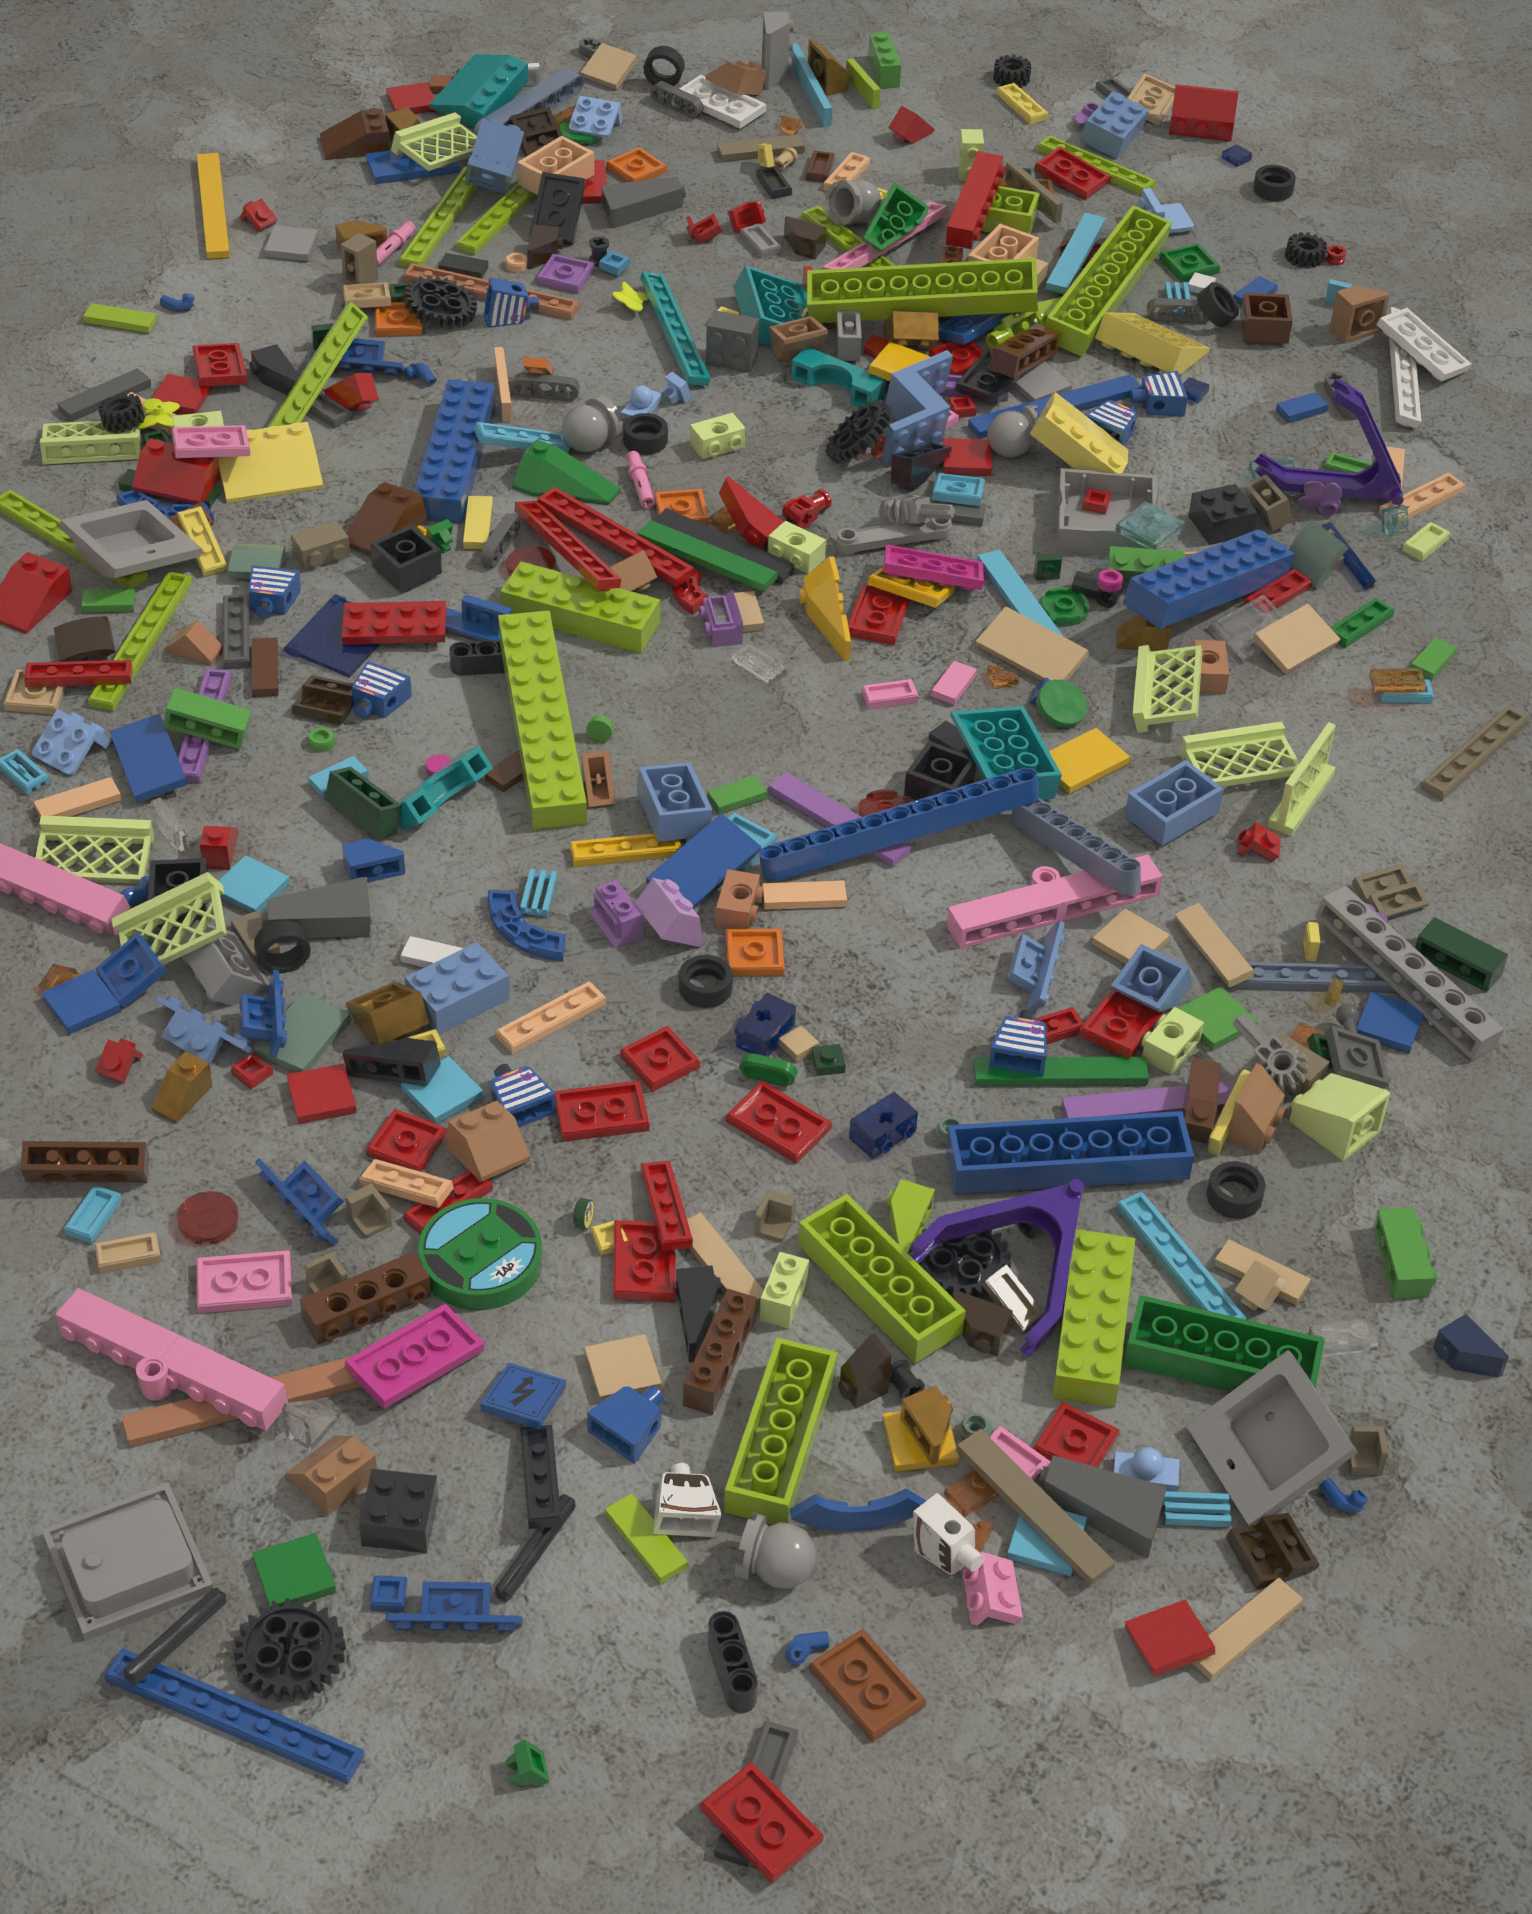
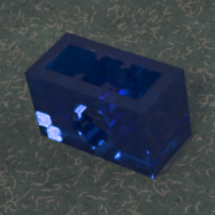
M766 993L760 1001L754 1002L750 1013L744 1019L741 1018L736 1024L734 1030L736 1034V1047L747 1053L769 1057L777 1048L779 1038L789 1033L795 1026L796 1006Z
M894 1091L850 1119L849 1139L871 1159H874L882 1153L889 1152L894 1145L903 1139H909L913 1136L917 1129L918 1111Z

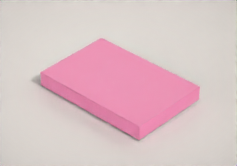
M246 426L172 427V439L176 458L250 456V445Z
M290 1250L196 1258L198 1314L292 1306Z

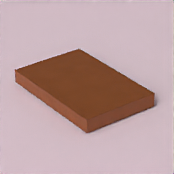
M863 1628L809 1663V1670L872 1743L926 1707L927 1700Z

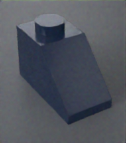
M1467 1314L1439 1329L1433 1346V1350L1438 1357L1445 1361L1453 1370L1492 1377L1503 1375L1509 1358Z

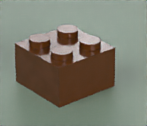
M1244 293L1240 312L1243 342L1289 344L1293 322L1289 295Z

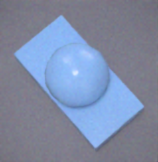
M643 385L635 387L630 394L631 400L621 411V419L626 420L638 413H652L662 401V393L650 390Z
M1143 1447L1136 1451L1135 1454L1115 1451L1113 1472L1167 1487L1166 1491L1177 1492L1180 1459L1162 1457V1454L1157 1449L1151 1447Z

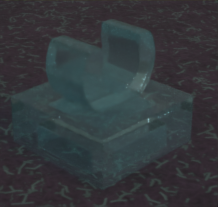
M1398 505L1381 509L1383 534L1389 536L1408 530L1407 506Z

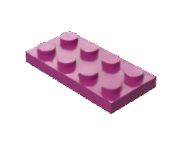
M887 544L885 546L883 572L889 576L896 578L902 576L911 577L918 582L934 581L941 586L956 585L968 591L982 590L984 582L982 561Z
M443 1304L346 1359L344 1368L385 1409L483 1352L485 1343L446 1304Z

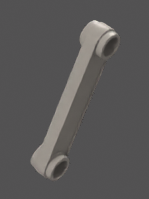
M931 518L918 524L894 523L856 530L844 528L838 532L836 547L839 554L851 556L858 551L883 548L886 544L896 546L927 540L945 541L951 534L952 522L951 519Z

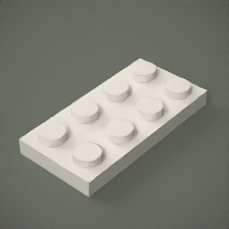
M703 75L696 77L679 88L698 97L704 105L703 113L716 117L718 120L727 122L736 128L741 129L766 112L765 103L745 94L732 92L706 80Z
M1408 308L1381 317L1377 323V326L1383 330L1385 335L1397 342L1401 349L1407 351L1415 358L1418 364L1423 365L1431 372L1434 378L1440 381L1464 373L1472 365Z

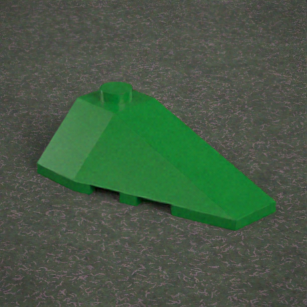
M894 182L875 210L862 241L880 253L919 226L924 221L931 207Z
M537 439L523 453L512 484L513 489L532 496L540 497L542 493H546L556 487L572 497H578V500L581 502L609 505L621 492V488L557 446Z

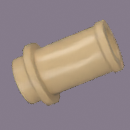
M787 147L778 158L774 159V165L777 166L780 172L789 164H794L797 161V151L792 147Z

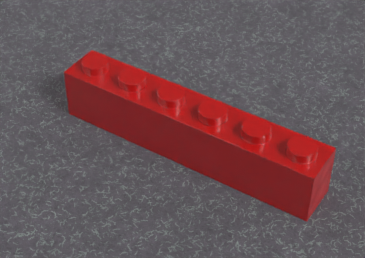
M977 152L948 222L945 245L972 249L974 242L979 241L981 228H984L986 216H989L991 203H994L996 191H999L1001 178L1003 179L1005 176L1006 165H1003V156Z

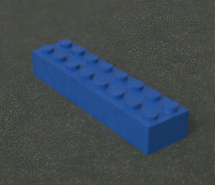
M448 379L414 490V492L422 494L426 520L441 522L448 519L451 523H463L468 496L471 495L485 444L480 443L474 427L476 422L491 424L495 410V384L462 381L460 379Z
M1255 530L1130 578L1123 604L1161 629L1265 587L1289 572L1295 553L1287 549L1284 544L1270 538L1266 532Z
M1183 1111L948 1125L946 1153L954 1194L1054 1188L1069 1184L1073 1179H1079L1083 1182L1084 1186L1190 1179L1194 1160Z

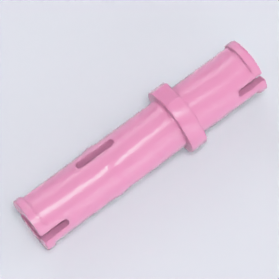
M407 221L399 229L393 230L389 234V238L376 249L377 266L397 248L405 245L406 240L416 231L412 222Z
M631 451L626 455L629 477L634 482L641 506L646 510L651 509L655 506L656 502L647 478L648 470L642 463L640 454L636 451Z

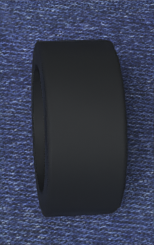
M669 46L655 47L648 53L644 63V75L652 85L663 81L675 86L679 83L685 69L684 59L676 49ZM657 59L669 61L676 69L675 74L663 75L658 73L652 65L653 61Z
M1265 165L1260 167L1255 173L1253 190L1258 196L1266 200H1286L1293 195L1296 176L1287 167Z
M1212 282L1198 293L1199 307L1214 325L1225 327L1239 315V308L1235 298L1222 284Z
M638 413L630 416L623 424V442L625 447L642 455L660 452L668 443L667 422L662 417L651 413ZM648 431L655 433V435L641 436L635 433Z
M283 920L267 924L259 930L254 938V949L258 962L268 972H272L274 969L279 970V974L297 970L310 957L311 947L304 927L297 922ZM291 940L298 942L295 947L284 953L274 954L267 952L272 945L281 941Z
M697 955L686 960L681 966L679 972V991L686 1002L696 1007L709 1008L724 1003L730 997L733 973L725 960L713 955ZM698 975H712L719 978L722 982L714 987L704 988L692 984L690 980Z
M1230 1161L1216 1166L1211 1172L1206 1196L1211 1207L1221 1215L1234 1219L1247 1218L1254 1215L1261 1208L1266 1184L1263 1175L1255 1167L1248 1163ZM1225 1182H1239L1249 1187L1253 1195L1247 1198L1231 1197L1223 1193L1218 1186Z

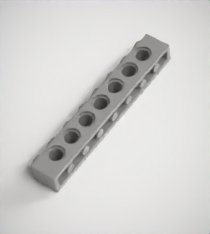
M1347 886L1322 898L1315 917L1403 998L1422 1012L1427 1020L1472 1061L1496 1047L1504 1028Z

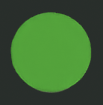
M597 715L590 719L586 731L592 740L606 742L613 734L614 725L609 718Z
M323 727L313 729L308 734L309 747L316 752L331 750L335 745L333 731Z

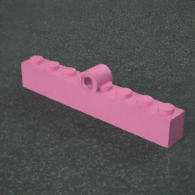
M1149 855L1136 857L1135 859L1141 864V889L1136 894L1124 895L1118 893L1086 871L1060 877L1056 869L1042 866L1033 871L1030 886L948 907L946 927L958 947L962 949L1055 924L1059 920L1063 922L1159 896L1162 875Z
M80 1288L73 1293L55 1314L59 1332L65 1339L69 1341L75 1340L84 1344L94 1353L100 1352L111 1357L119 1365L126 1364L136 1369L141 1392L149 1400L157 1401L164 1399L172 1390L178 1389L187 1393L197 1402L204 1400L212 1404L220 1413L225 1415L230 1413L241 1419L247 1426H256L265 1431L268 1430L288 1405V1398L283 1383Z

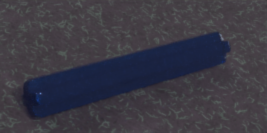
M1331 522L1324 523L1322 527L1327 531L1330 529L1334 531V536L1347 546L1348 550L1342 556L1345 557L1344 563L1364 589L1374 588L1376 579L1336 527Z

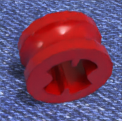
M1339 245L1329 246L1325 257L1326 262L1336 266L1342 265L1345 262L1347 250Z

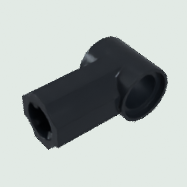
M1081 571L1076 572L1071 587L1072 591L1078 594L1081 592L1085 596L1095 598L1101 606L1106 608L1116 605L1124 591V582L1120 590L1106 592L1098 587V576Z

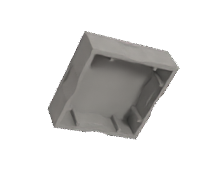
M1061 468L1057 501L1056 552L1108 556L1110 546L1156 549L1158 537V514L1156 512L1157 475L1114 474ZM1088 489L1111 493V501L1106 515L1082 510L1083 501Z

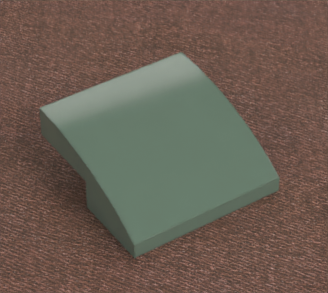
M1311 519L1289 547V550L1295 553L1290 569H1295L1312 580V586L1318 589L1334 572L1331 567L1348 548L1343 542Z
M235 543L228 567L229 578L250 579L252 565L272 568L283 567L285 545Z

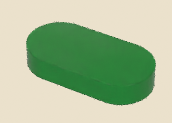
M752 1053L745 1054L739 1065L740 1071L746 1077L781 1086L792 1085L798 1074L796 1067L787 1061Z

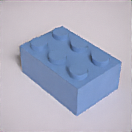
M1112 91L1086 120L1080 141L1117 160L1143 130L1149 109L1143 107L1140 103L1125 98L1122 94Z
M1185 760L1129 792L1125 817L1163 846L1219 813L1224 789Z
M691 762L639 767L637 795L657 842L686 839L688 836L694 837L711 823L712 808Z
M478 942L405 977V986L421 992L430 1022L428 1025L432 1030L436 1029L438 1035L509 1000V975Z

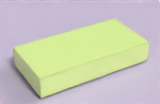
M1429 522L1403 544L1402 551L1423 561L1449 539L1450 532Z

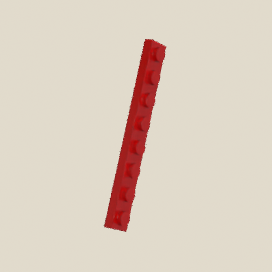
M556 487L537 498L538 502L551 514L626 558L644 550L656 575L675 587H678L694 576V567Z
M515 502L514 511L569 562L574 569L588 580L595 589L607 592L610 589L620 588L621 578L540 502Z

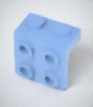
M579 96L569 124V130L574 133L608 138L613 126H620L623 120L620 102Z
M1151 188L1142 189L1141 198L1138 200L1139 208L1171 221L1172 226L1169 233H1184L1194 229V224L1182 204L1161 205Z
M57 709L33 748L32 755L71 776L75 774L93 743L107 749L112 740L104 735L106 730L93 722L88 725L84 723L85 719L78 714L71 712L69 715Z

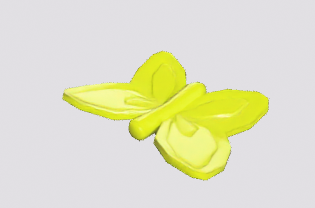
M622 282V290L620 292L612 293L615 299L634 311H641L643 309V301L649 300L647 293L635 292L626 282Z
M155 398L147 399L144 402L143 406L146 408V416L144 422L139 423V429L151 427L157 423L169 428L174 427V421L170 416L173 415L172 412L179 409L180 405L178 403L162 402Z

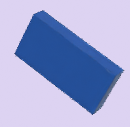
M1259 276L1237 291L1233 297L1238 304L1242 305L1244 293L1274 294L1277 292L1278 285Z
M1314 392L1279 402L1276 405V411L1289 423L1327 412L1328 404Z

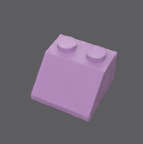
M652 878L635 902V905L661 939L701 947L703 937L700 917L693 910V904L682 896L679 892V886L669 879L664 881Z

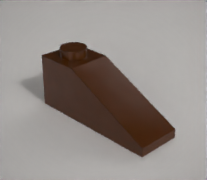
M1195 1057L1191 1059L1182 1111L1190 1140L1207 1143L1213 1131L1216 1117L1221 1063Z

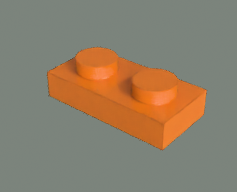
M524 357L523 367L529 373L552 375L553 365L548 359Z

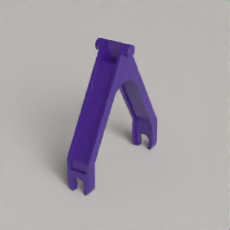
M1336 379L1330 385L1336 389L1332 393V399L1357 416L1375 456L1371 466L1360 472L1348 473L1284 467L1265 454H1260L1254 460L1259 465L1255 469L1257 475L1261 477L1266 474L1283 491L1305 493L1304 484L1308 481H1319L1324 486L1333 482L1340 486L1342 496L1386 500L1392 501L1394 505H1400L1404 501L1400 474L1397 472L1363 394L1340 379Z
M1073 1179L1066 1185L940 1216L914 1241L910 1247L913 1251L909 1255L919 1264L941 1242L1021 1222L1033 1223L1036 1227L1042 1229L1051 1238L1055 1252L1044 1317L1024 1337L1026 1342L1019 1349L1027 1357H1030L1053 1333L1056 1322L1062 1315L1084 1184L1079 1179Z

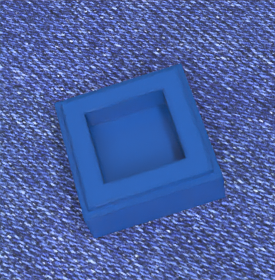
M374 1575L370 1611L404 1612L408 1586L407 1577Z

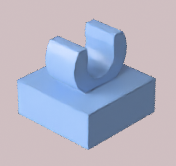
M674 372L669 373L665 377L668 385L661 389V393L664 398L669 397L671 404L676 403L679 399L684 403L692 399L687 382Z

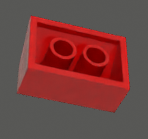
M1176 84L1169 134L1232 141L1239 91Z
M149 439L139 454L132 489L137 492L201 506L220 478L218 457L176 458L172 443Z

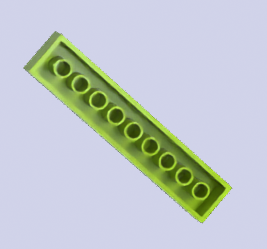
M1132 205L1047 316L1045 326L1061 332L1058 347L1081 357L1085 354L1095 340L1104 313L1116 312L1166 244L1172 226L1171 221Z
M1036 258L807 270L808 317L812 316L819 323L836 322L837 310L860 311V321L887 320L893 311L938 313V317L1037 312Z
M550 610L498 615L499 641L533 830L586 824L587 802Z

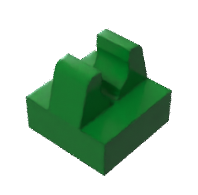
M446 519L427 528L425 536L441 549V553L451 550L449 544L453 542L451 536L453 525Z
M527 1740L513 1745L515 1752L506 1759L505 1763L512 1770L518 1769V1772L509 1777V1782L517 1787L533 1784L537 1788L549 1783L544 1752Z

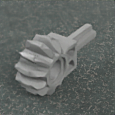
M906 494L888 497L884 501L883 511L885 520L892 524H918L931 518L952 519L955 508L949 504L930 503V497Z
M1239 1014L1233 1021V1026L1255 1048L1253 1052L1256 1061L1264 1067L1281 1091L1284 1092L1286 1086L1289 1085L1292 1090H1295L1296 1081L1304 1083L1305 1076L1303 1074L1309 1072V1066L1306 1064V1054L1300 1053L1297 1045L1289 1049L1288 1043L1285 1041L1282 1043L1275 1034L1268 1038L1246 1014ZM1281 1064L1290 1065L1286 1070L1277 1069Z

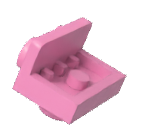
M980 1552L985 1556V1559L977 1571L972 1572L965 1566L962 1568L970 1622L978 1626L987 1617L1016 1624L1023 1616L1013 1561Z

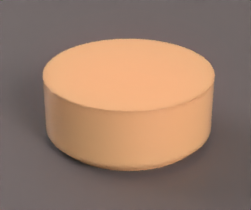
M522 253L509 254L505 259L506 268L511 272H523L528 268L527 256Z

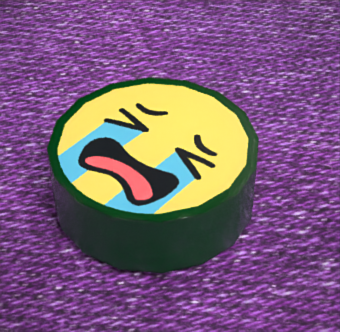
M580 1198L577 1201L573 1213V1223L576 1228L588 1229L594 1215V1202L592 1199Z

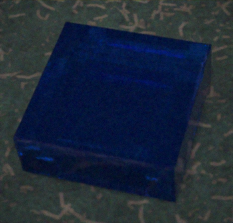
M1236 144L1222 151L1221 158L1237 167L1250 161L1252 153Z
M1190 377L1183 383L1187 399L1197 403L1209 391V384Z

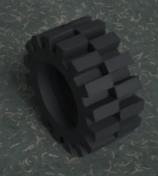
M1005 55V58L1000 56L999 59H996L993 80H995L996 84L999 83V86L1015 83L1019 88H1023V85L1027 86L1030 82L1031 62L1027 58L1022 59V56L1016 57V55H1012V57H1009V55Z
M1299 232V235L1295 233L1288 239L1285 258H1287L1288 262L1292 261L1291 264L1294 266L1298 264L1300 268L1302 266L1306 268L1312 266L1315 268L1324 262L1327 243L1323 241L1322 237L1317 238L1318 235L1316 234L1311 236L1308 232L1306 235L1303 232Z
M123 393L122 396L117 394L114 395L115 398L108 397L107 401L103 400L101 402L102 405L98 406L103 428L109 432L111 430L115 433L118 430L120 432H125V429L133 430V426L137 428L140 426L139 423H143L145 419L139 396H134V394H129L128 396L127 393Z

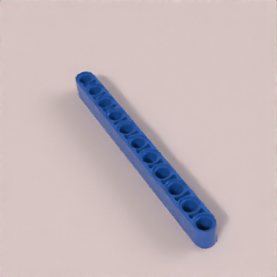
M1031 768L1018 769L768 845L759 851L763 878L767 881H779L1033 803L1040 796L1037 771Z

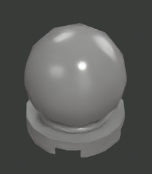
M865 180L836 181L829 187L826 199L829 198L830 208L827 209V213L836 224L850 225L852 223L864 224L869 222L882 200L879 190L874 184Z
M601 395L587 400L585 405L571 409L566 414L561 425L563 439L570 448L581 453L595 451L605 442L615 440L623 432L622 420L618 422L614 412L618 410L610 399Z
M1032 404L1022 407L1019 412L1004 411L994 417L987 428V440L991 449L1005 458H1016L1026 453L1027 450L1031 453L1045 450L1046 447L1030 434L1039 418L1036 412L1038 407Z
M753 1512L751 1519H748L739 1545V1549L745 1551L742 1565H735V1577L749 1581L752 1575L757 1573L763 1583L775 1589H792L806 1582L817 1563V1550L813 1539L806 1530L794 1523L778 1522L768 1527L766 1516Z

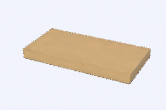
M1005 607L976 640L977 647L1040 681L1046 677L1051 681L1054 679L1068 681L1089 656L1087 649L1008 607Z

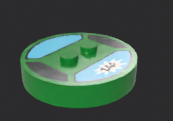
M475 1198L451 1204L436 1213L422 1230L418 1243V1255L420 1263L430 1277V1289L435 1296L455 1307L468 1310H488L508 1305L521 1298L532 1288L539 1277L542 1267V1240L535 1222L520 1208L501 1200Z

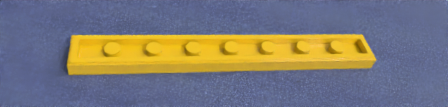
M219 153L197 154L207 259L229 258Z

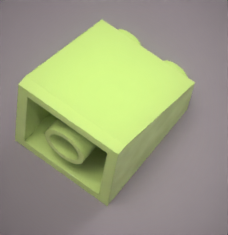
M1331 1073L1323 1080H1317L1305 1094H1299L1294 1098L1290 1106L1292 1111L1289 1122L1344 1161L1381 1131L1391 1093L1385 1089Z

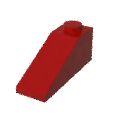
M727 476L719 491V495L741 537L750 545L763 550L768 545L769 535L784 521L732 478Z

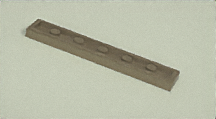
M1506 706L1422 781L1420 789L1443 801L1528 723L1529 717Z
M979 1429L957 1445L956 1452L1089 1585H1092L1114 1568L1115 1561L982 1429Z

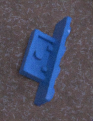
M354 338L337 365L338 369L344 371H352V368H358L365 373H375V370L393 376L398 375V373H404L405 367L399 362L383 361L384 341ZM310 354V356H309V359H310V360H311V358L313 357L314 354Z
M467 594L461 600L462 612L447 608L446 630L481 641L499 640L498 615L512 614V608Z
M273 969L267 989V998L242 993L239 1009L241 1036L253 1040L262 1039L270 1041V1057L277 1058L279 1048L285 1047L287 1031H284L286 1014H282L285 1005V998L281 997L284 982L280 981L279 970Z
M258 1158L255 1163L262 1170L259 1176L269 1186L275 1184L279 1188L275 1193L287 1205L292 1202L295 1206L292 1212L303 1223L309 1221L313 1225L309 1230L318 1240L323 1242L327 1239L333 1245H336L339 1240L328 1230L323 1222L344 1202L342 1198L305 1160L283 1181L269 1165Z
M423 1581L421 1614L386 1613V1622L393 1623V1629L412 1630L414 1629V1624H427V1630H447L448 1624H461V1630L481 1631L482 1625H495V1631L512 1632L515 1631L516 1625H523V1617L490 1615L491 1583Z

